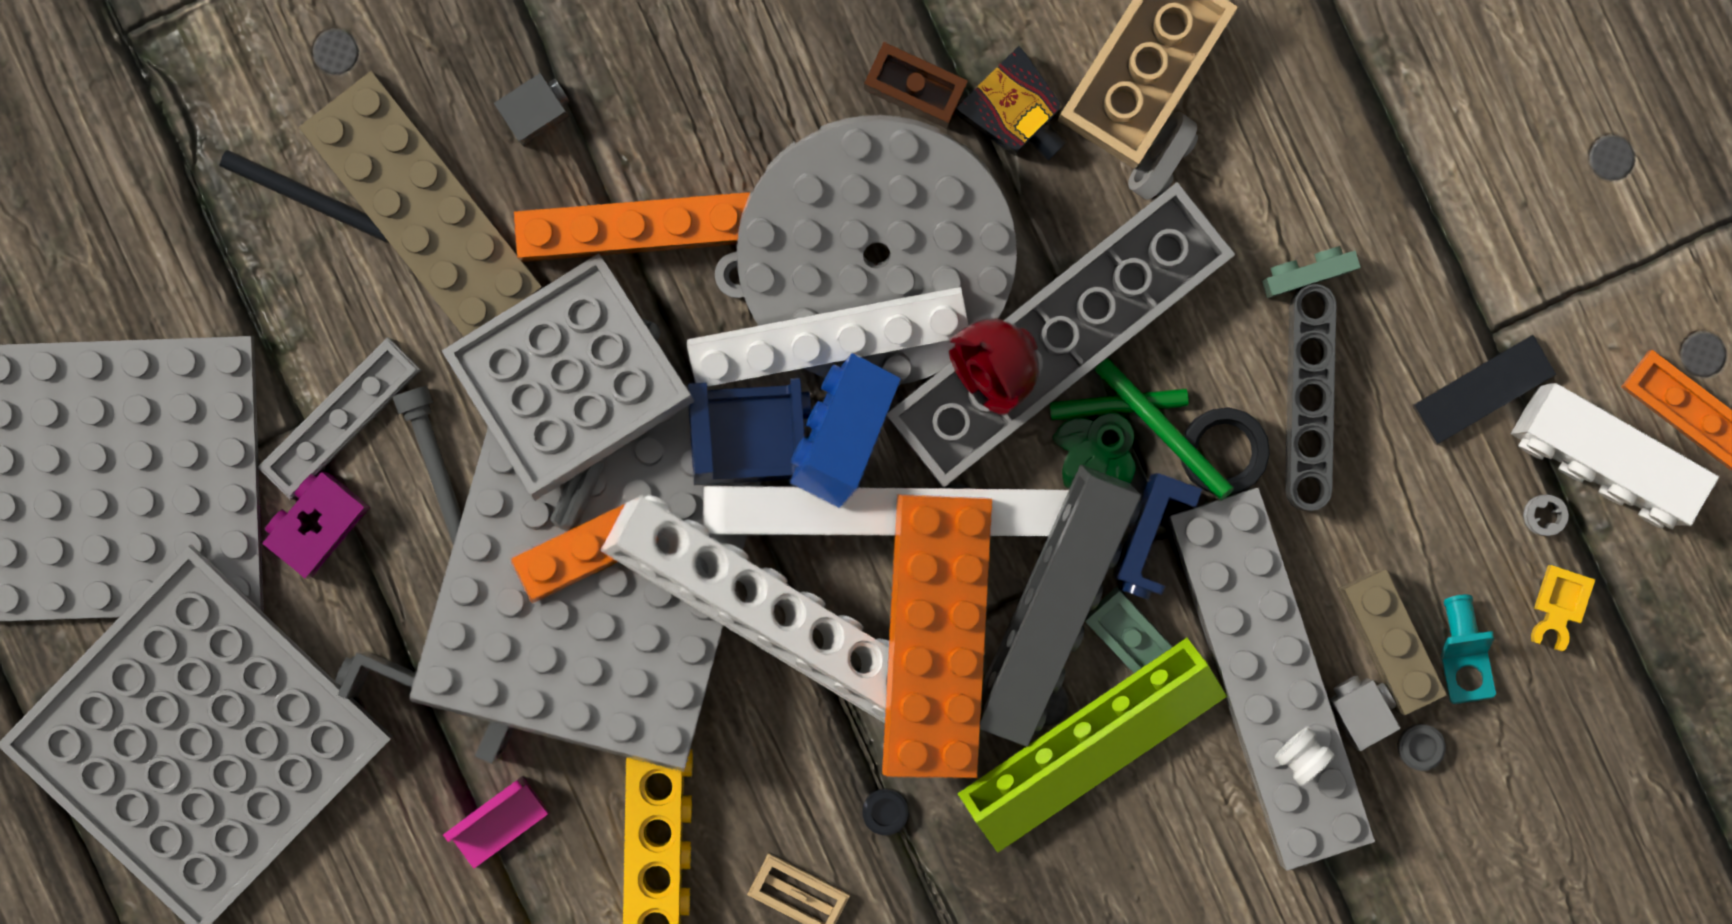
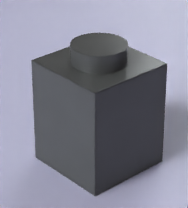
M541 73L494 102L522 146L527 145L569 117L563 108L565 104L570 102L555 78L547 83Z

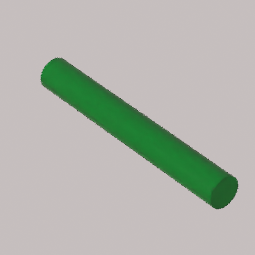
M1187 388L1143 393L1158 410L1189 406ZM1119 395L1049 403L1051 421L1074 417L1099 416L1108 412L1119 414L1134 412Z

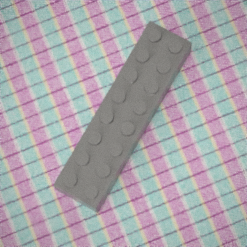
M1176 182L1003 320L1015 325L1017 328L1026 329L1037 343L1036 353L1039 360V377L1032 393L1020 405L1007 414L1000 415L990 411L983 405L989 399L980 390L972 395L956 374L952 363H950L889 411L886 417L939 484L945 487L1235 254L1178 182Z
M1251 488L1229 495L1222 501L1217 499L1165 516L1221 687L1227 696L1225 699L1280 866L1288 871L1375 842L1259 488ZM1308 726L1315 733V741L1321 747H1328L1335 755L1316 776L1300 786L1293 778L1294 772L1288 765H1281L1274 757L1293 736Z

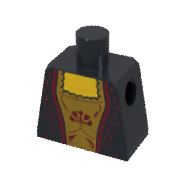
M1020 46L956 107L955 113L962 120L1014 156L1030 142L1049 161L1068 142L1049 123L1061 111L1062 105Z

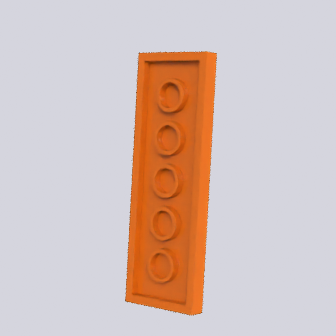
M897 494L882 774L887 777L977 778L992 515L991 498Z

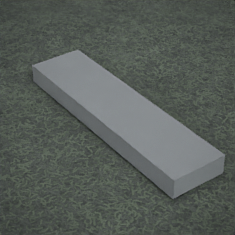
M387 337L258 468L290 500H293L296 497L294 493L300 484L310 474L317 476L393 400V396L398 395L422 370Z

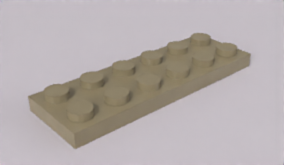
M372 71L299 126L302 133L463 337L542 289L538 281L522 261L517 258L515 252Z

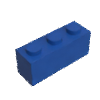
M853 353L850 354L841 367L834 364L827 373L821 387L822 390L827 392L824 402L818 401L807 420L806 426L812 428L809 438H803L792 456L791 463L797 467L790 483L840 508L858 487L901 378Z

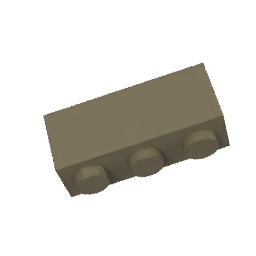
M1378 568L1337 588L1382 683L1385 684L1397 707H1395L1397 713L1407 715L1447 696L1387 569Z

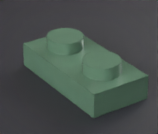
M1341 246L1314 254L1316 263L1299 268L1297 260L1270 268L1272 277L1262 281L1267 299L1360 269L1356 251L1343 254Z
M1117 586L1099 602L1093 611L1090 610L1086 616L1085 622L1133 673L1173 647Z

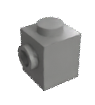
M1357 675L1333 688L1336 695L1328 699L1331 709L1354 749L1362 751L1401 729L1390 711L1397 707L1384 683L1376 686L1374 680L1366 678L1360 681Z

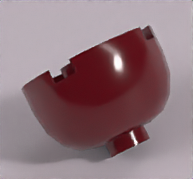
M994 318L977 321L950 339L949 343H955V346L949 350V358L956 374L972 395L980 390L989 399L983 405L990 411L1000 415L1007 414L1032 393L1039 377V360L1036 353L1037 343L1026 329L1017 328L1009 322Z

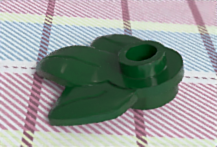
M1108 412L1099 415L1094 420L1074 417L1059 426L1052 439L1061 448L1069 451L1062 468V478L1065 487H1071L1080 464L1131 483L1136 469L1135 460L1130 452L1135 435L1131 422L1125 416L1119 413ZM1109 429L1115 430L1119 434L1120 439L1114 444L1107 443L1103 439V432Z

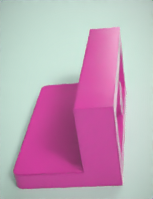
M522 776L444 833L443 836L447 842L454 841L474 869L550 812Z

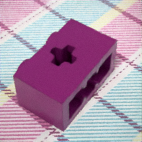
M321 472L318 477L310 474L294 493L299 500L288 513L281 509L265 528L269 536L262 544L304 579L314 577L371 508L329 472ZM320 512L322 515L318 523L322 526L321 531L313 530L306 532L305 529L309 524L304 518L306 513L317 514Z

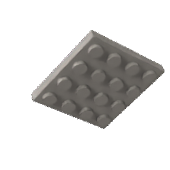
M599 253L442 350L534 501L694 402L687 388Z

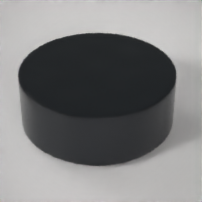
M881 788L875 790L868 795L863 804V820L866 826L876 834H895L907 822V802L899 792L893 789Z

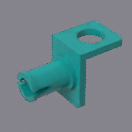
M1464 594L1449 597L1443 603L1444 607H1446L1451 637L1446 639L1440 654L1449 701L1452 704L1493 699L1496 695L1488 655L1494 640L1493 632H1478L1472 595ZM1466 666L1476 668L1481 673L1482 685L1474 691L1462 689L1456 681V673L1461 668Z

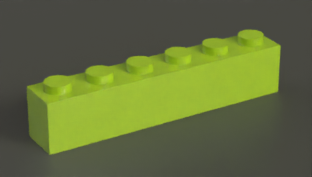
M1185 638L957 794L998 853L1227 696L1209 665L1190 640Z

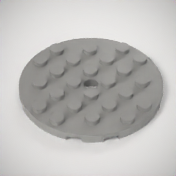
M886 115L858 116L826 124L820 127L819 131L808 135L796 143L794 141L779 153L766 167L765 173L756 184L753 192L748 196L741 216L737 241V264L741 289L747 306L758 326L957 287L962 289L968 325L977 321L998 319L1011 291L1017 259L1014 224L1007 200L992 176L991 171L983 161L965 144L962 145L953 138L941 133L934 126L913 119ZM875 242L885 244L890 250L888 258L883 262H879L878 265H874L873 262L868 261L863 255L865 248ZM950 340L861 358L901 378L899 385L921 380L940 372L951 363L949 350L955 346V343H949ZM845 360L804 369L825 378L834 364L841 367Z

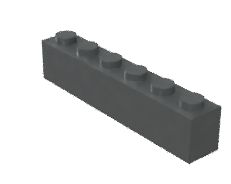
M1080 464L982 683L981 730L1027 747L1033 734L1037 735L1042 730L1046 720L1047 711L1045 707L1051 694H1056L1063 684L1065 678L1064 665L1070 652H1075L1082 642L1084 627L1082 625L1089 610L1093 611L1101 600L1103 593L1101 583L1108 568L1112 569L1115 567L1122 551L1120 541L1127 526H1133L1139 516L1141 509L1139 499L1141 495L1130 483Z

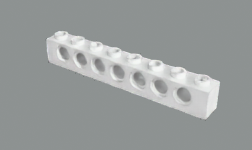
M640 496L626 502L601 549L602 552L885 723L889 656L888 640L874 639L862 631L863 625L855 619L845 615L837 616L824 608L825 602L816 595L804 591L799 593L786 585L787 579L777 571L769 568L760 569L747 561L749 556L740 548L730 544L721 545L708 537L710 532L701 524L691 520L682 521L669 513L671 508L662 500L653 496ZM658 532L664 534L669 541L670 549L667 555L662 553L657 547L656 536ZM698 556L703 558L708 565L709 572L706 579L700 576L696 570L695 563ZM737 580L742 582L747 589V599L745 602H742L736 596L735 583ZM776 604L781 606L785 612L786 620L783 626L774 618L773 612ZM814 628H817L823 635L824 644L822 649H819L813 642L812 632ZM853 651L861 659L862 666L860 672L854 670L851 665L850 658Z

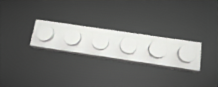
M957 287L687 339V348L695 383L707 382L708 387L843 361L851 353L864 357L947 341L969 325L962 289Z

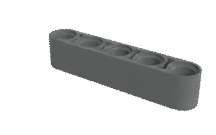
M1319 284L1308 285L1297 291L1291 298L1289 305L1285 493L1289 503L1302 511L1321 509L1328 503L1332 494L1336 300L1331 290ZM1306 294H1315L1323 301L1324 310L1317 319L1309 318L1302 311L1301 303ZM1305 340H1315L1322 347L1323 356L1316 365L1306 363L1301 357L1300 349ZM1306 385L1316 387L1321 393V405L1315 411H1308L1300 404V391ZM1306 431L1315 433L1321 442L1320 451L1312 458L1303 455L1298 447L1299 438ZM1305 477L1313 478L1318 483L1320 489L1318 498L1310 504L1303 502L1297 494L1298 484Z

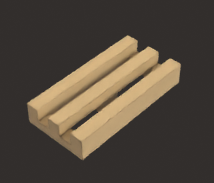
M769 852L747 893L748 896L802 924H836L850 897V894ZM771 867L836 899V904L832 906L769 873ZM765 882L829 915L826 923L760 890L763 883Z

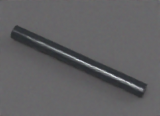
M229 150L224 152L220 160V167L383 242H388L366 213Z

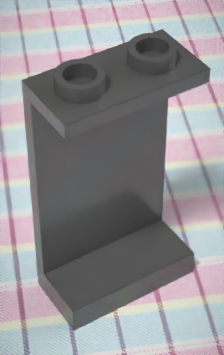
M366 651L356 652L355 657L353 656L352 658L346 657L335 680L336 683L341 685L337 696L349 699L359 696L370 669L410 687H413L416 672ZM490 722L475 757L490 764L500 761L515 728Z

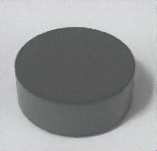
M1414 724L1401 733L1397 743L1399 757L1407 766L1415 770L1426 771L1435 768L1442 761L1446 745L1443 736L1437 729L1426 724Z

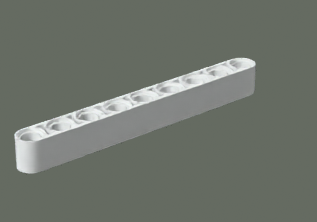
M704 487L703 526L710 534L895 535L897 494L991 498L990 536H1049L1069 490L857 488L848 500L838 508L799 487Z

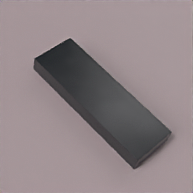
M1530 335L1412 406L1434 444L1437 445L1555 376L1556 373L1534 335Z

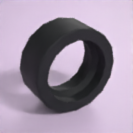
M1231 407L1209 410L1196 417L1184 431L1183 436L1197 449L1200 438L1208 429L1215 425L1229 424L1242 430L1251 443L1252 455L1250 462L1242 473L1233 478H1225L1234 487L1230 494L1240 493L1255 485L1266 471L1270 456L1268 436L1260 422L1245 411ZM1181 460L1182 467L1189 479L1203 491L1213 493Z

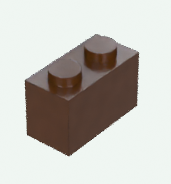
M883 42L864 82V91L947 129L956 111V107L959 105L966 90L968 81Z

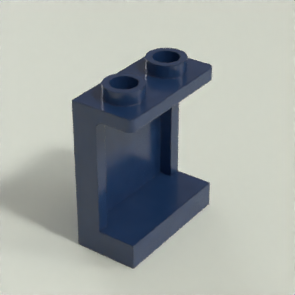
M800 378L790 379V384L786 386L707 390V382L688 383V392L694 400L692 404L688 405L694 486L792 479L797 466L791 463V459L800 441L803 438H809V436H804L803 420L808 419L811 413L810 392H801Z
M1160 473L1150 475L1140 501L1141 509L1139 516L1130 528L1112 576L1122 580L1120 590L1149 600L1152 592L1163 595L1166 586L1143 578L1141 571L1168 500L1185 507H1196L1202 489Z

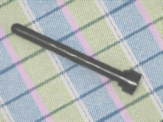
M428 385L393 396V400L398 414L403 413L405 421H411L454 546L462 513L428 414L432 413L429 404H432L433 400Z

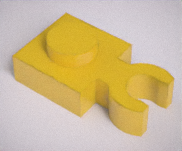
M1548 565L1534 609L1546 612L1543 621L1534 626L1531 633V641L1540 644L1545 631L1553 629L1557 633V642L1554 649L1563 652L1568 646L1570 639L1568 629L1566 628L1568 620L1576 623L1582 622L1595 579Z

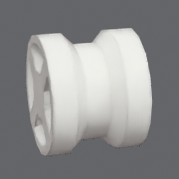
M1307 726L1293 736L1277 752L1274 758L1281 765H1288L1292 769L1294 780L1301 786L1316 776L1331 761L1335 754L1328 747H1321L1315 741V733Z

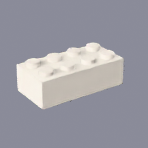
M1557 383L1537 387L1511 432L1513 436L1521 440L1518 447L1541 460L1546 457L1559 461L1561 463L1558 468L1560 472L1581 483L1586 480L1599 484L1601 486L1598 491L1600 495L1621 506L1626 503L1639 507L1641 511L1638 516L1661 529L1664 526L1671 529L1675 525L1691 526L1719 478L1714 473Z

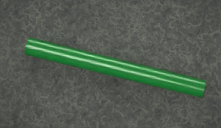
M1109 358L1104 359L1098 364L1095 371L1220 501L1224 500L1233 491L1234 487Z

